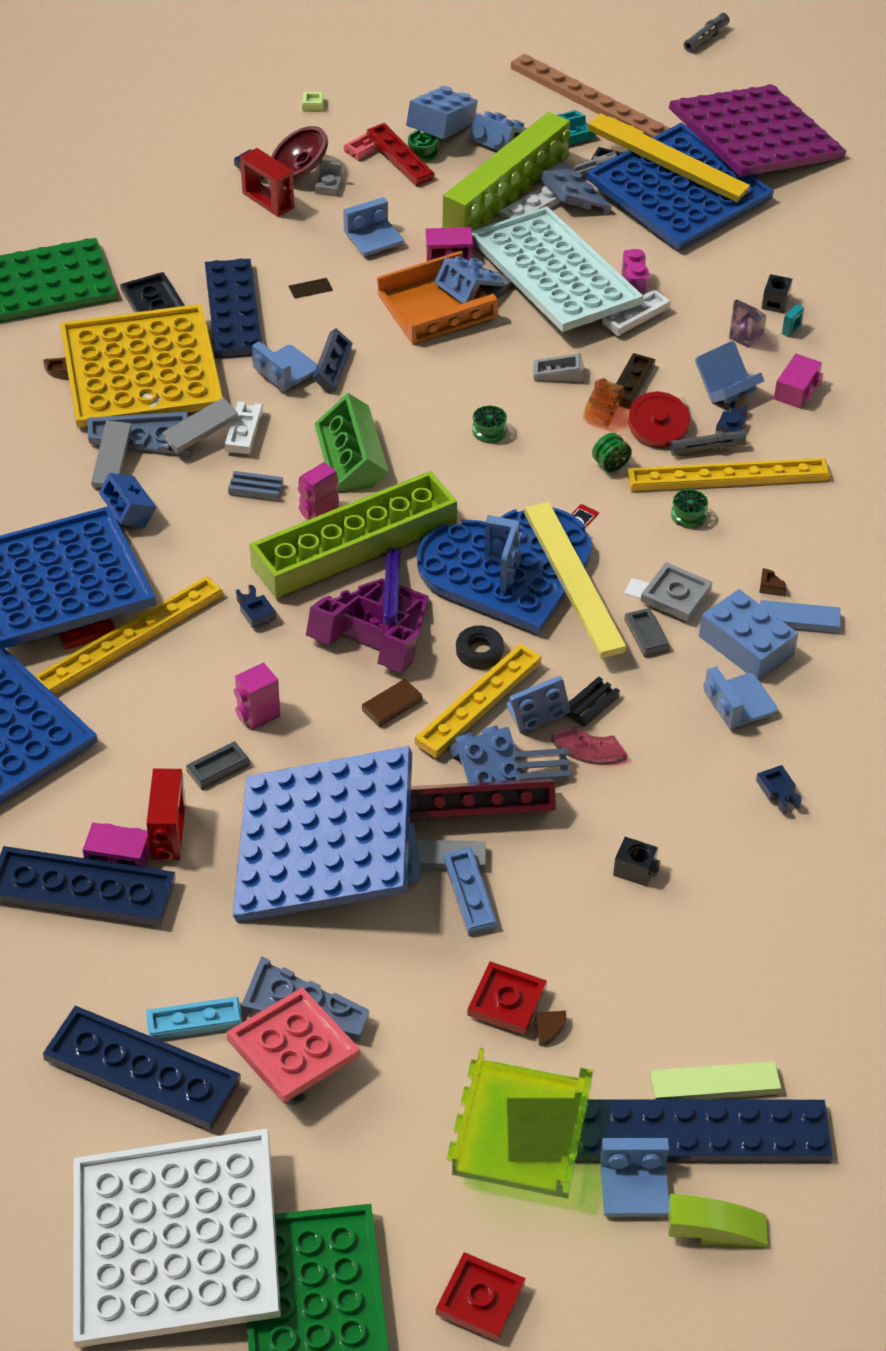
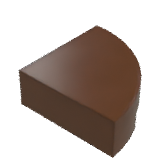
M65 357L43 359L45 371L50 376L58 379H69Z
M763 568L759 593L786 596V583L777 577L774 571Z
M566 1010L535 1013L539 1045L553 1041L554 1037L564 1029Z

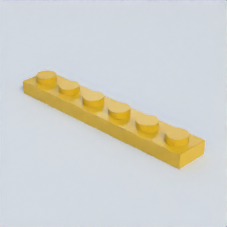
M520 643L415 736V745L434 758H437L456 741L455 738L462 736L541 664L542 656Z

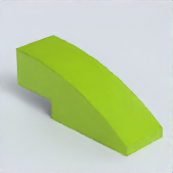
M670 1194L668 1203V1237L700 1238V1245L767 1248L766 1215L741 1205L717 1199Z

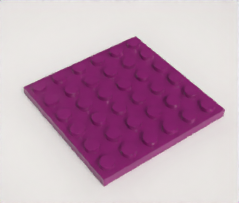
M772 84L723 93L716 92L710 95H698L691 98H680L678 100H671L669 104V109L740 177L843 159L847 152L838 141L834 140L812 118L807 116L800 107H797L789 97L785 96Z

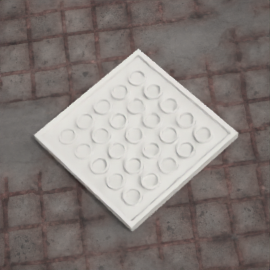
M268 1129L74 1158L73 1342L76 1348L281 1317L270 1135Z

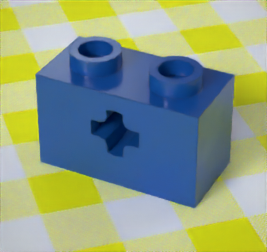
M109 473L99 491V495L121 525L146 527L156 509L155 504L134 476Z

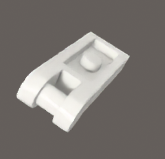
M238 401L235 409L238 412V419L231 422L225 442V452L250 454L259 421L263 415V404L246 405V402Z

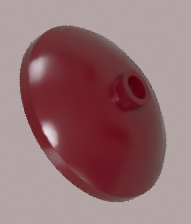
M317 126L300 128L285 137L275 148L271 157L293 171V179L300 178L311 172L322 161L328 147V136L323 129Z

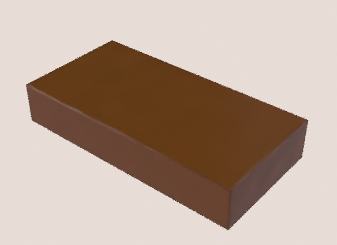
M403 679L363 703L362 711L380 727L422 701V694L406 679Z

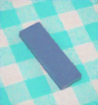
M760 600L761 606L792 629L839 633L840 607Z
M472 848L443 854V861L467 934L471 935L497 928V922Z

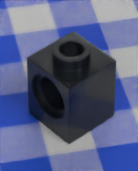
M770 274L764 289L761 309L784 314L790 298L793 278Z
M625 836L615 857L613 876L647 886L650 877H656L661 860L657 859L658 847Z

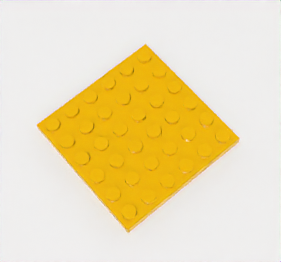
M202 304L60 322L77 428L88 426V418L200 411L223 398ZM142 393H145V394H148V395H152V397H151V398L142 397ZM157 397L161 398L156 406L150 407Z

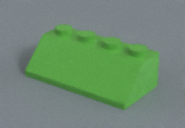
M347 393L314 423L324 461L337 472L339 480L337 492L371 488L389 472L371 411L366 403Z

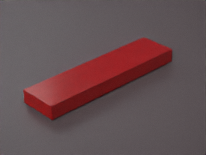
M385 122L367 129L366 136L415 186L434 179L435 173Z

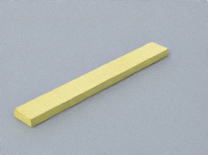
M545 502L525 507L524 514L599 658L625 653L626 645L550 503Z

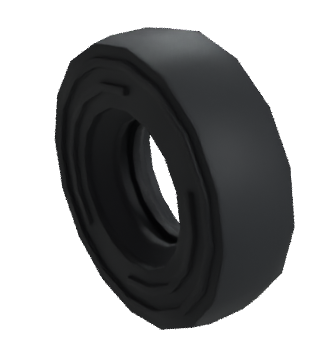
M475 625L465 628L459 633L456 640L457 657L463 664L475 669H486L496 665L504 653L503 638L492 627ZM474 642H485L489 644L490 649L485 652H475L470 649V645Z

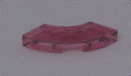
M576 725L551 734V742L558 749L568 748L567 756L575 760L595 765H610L627 761V753L614 735L606 737L591 736L581 731Z

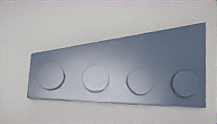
M187 412L88 418L89 444H101L106 420L131 423L132 427L127 449L190 457V447L177 454L162 436V432L187 419Z
M261 956L241 1005L243 1013L256 1015L303 987L351 1040L361 1041L369 1019V1009L337 993L330 994L322 990L321 985L311 980L306 982L296 977L293 971L285 967L280 969L272 965L271 960Z

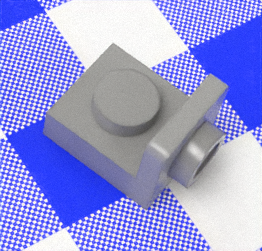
M322 160L320 162V174L315 185V194L337 197L342 184V163Z

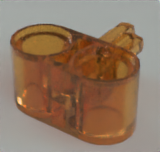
M605 378L596 380L595 388L586 404L583 418L609 426L622 400L624 386L607 381Z

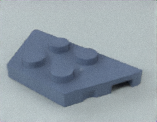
M567 162L559 163L544 170L541 174L540 180L563 203L577 205L589 210L591 205H594L603 214H609L612 206L594 190L593 185L587 183L582 178V175L576 172Z

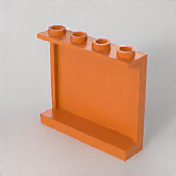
M462 251L377 277L379 298L412 345L498 317V299L494 294L487 296L480 286L474 300L462 303L434 283L444 259H455L456 256L463 258Z

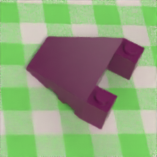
M381 578L358 586V591L352 593L349 590L341 591L340 597L332 599L331 596H326L310 607L306 636L315 639L318 643L330 645L339 636L344 635L380 649L377 664L387 667L390 671L402 673L414 661L429 596L399 585L397 624L386 626L383 623L385 579Z

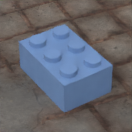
M440 86L436 90L429 91V93L410 100L406 126L445 139L472 126L478 100L471 98V95L468 93H457L452 91L450 87Z
M740 589L702 614L699 631L700 638L744 672L753 673L758 680L794 656L799 634Z

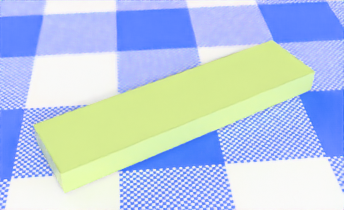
M775 1061L651 1070L650 1073L654 1099H723L780 1094L781 1091Z

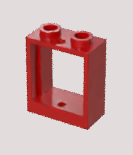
M255 148L240 156L242 194L277 217L294 208L293 171L259 148ZM261 175L270 180L271 189L261 183Z
M153 768L146 822L151 860L168 861L180 860L186 811L182 769Z

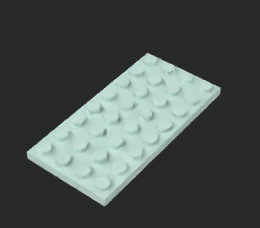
M547 206L472 231L473 244L562 332L643 304L644 296Z

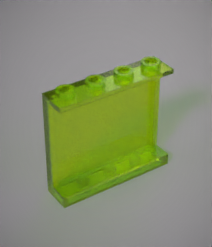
M480 1048L477 1060L471 1059L468 1078L472 1079L470 1087L465 1086L462 1094L461 1105L465 1106L464 1114L458 1113L455 1122L454 1133H458L457 1142L451 1141L448 1150L447 1161L452 1162V1175L568 1199L591 1091L593 1070L580 1068L579 1077L575 1078L484 1060L485 1049Z

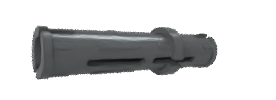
M720 13L715 19L707 21L701 30L684 42L685 50L692 53L710 37L718 35L720 30L729 24V16L726 13Z
M744 430L726 433L717 431L713 435L670 440V451L672 456L712 449L722 451L725 447L746 445V435Z

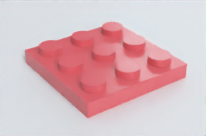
M303 987L227 1031L226 1040L283 1104L360 1057V1048Z

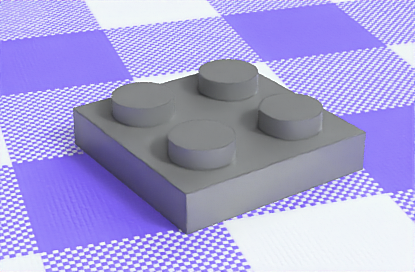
M665 562L642 592L641 602L688 622L711 591L713 582Z

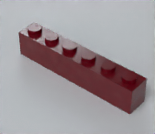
M551 778L411 786L410 819L556 810L555 781Z

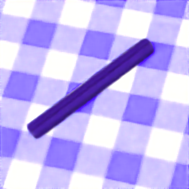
M391 547L387 549L383 605V623L386 626L389 624L394 626L398 620L401 551L399 548L393 549Z

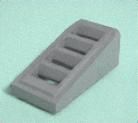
M581 353L534 360V380L584 382V363Z

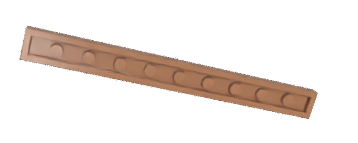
M525 53L511 62L512 70L597 114L601 113L607 117L609 116L644 131V134L651 138L670 129L643 113L612 99L610 96L569 77Z

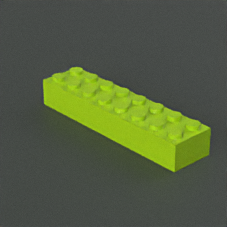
M547 112L443 195L442 228L471 227V231L482 228L500 214V210L514 203L516 199L526 193L532 186L540 182V177L544 170L564 162L569 155L570 121Z
M428 471L250 543L251 567L277 599L385 554L390 547L393 549L399 548L421 539L440 525L445 523L448 526L457 524V500L431 471Z

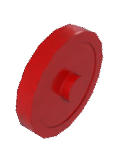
M660 391L645 393L636 398L630 407L628 425L635 438L647 446L656 448L670 447V440L683 439L688 432L690 421L687 406L676 396Z

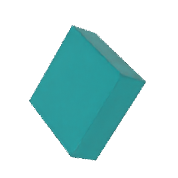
M797 304L784 315L783 335L789 337L802 326L803 306Z

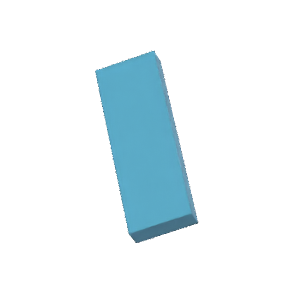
M239 997L146 1010L149 1036L158 1040L227 1031L242 1023Z

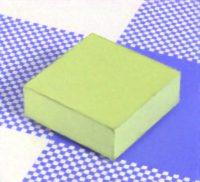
M303 92L302 111H324V93Z

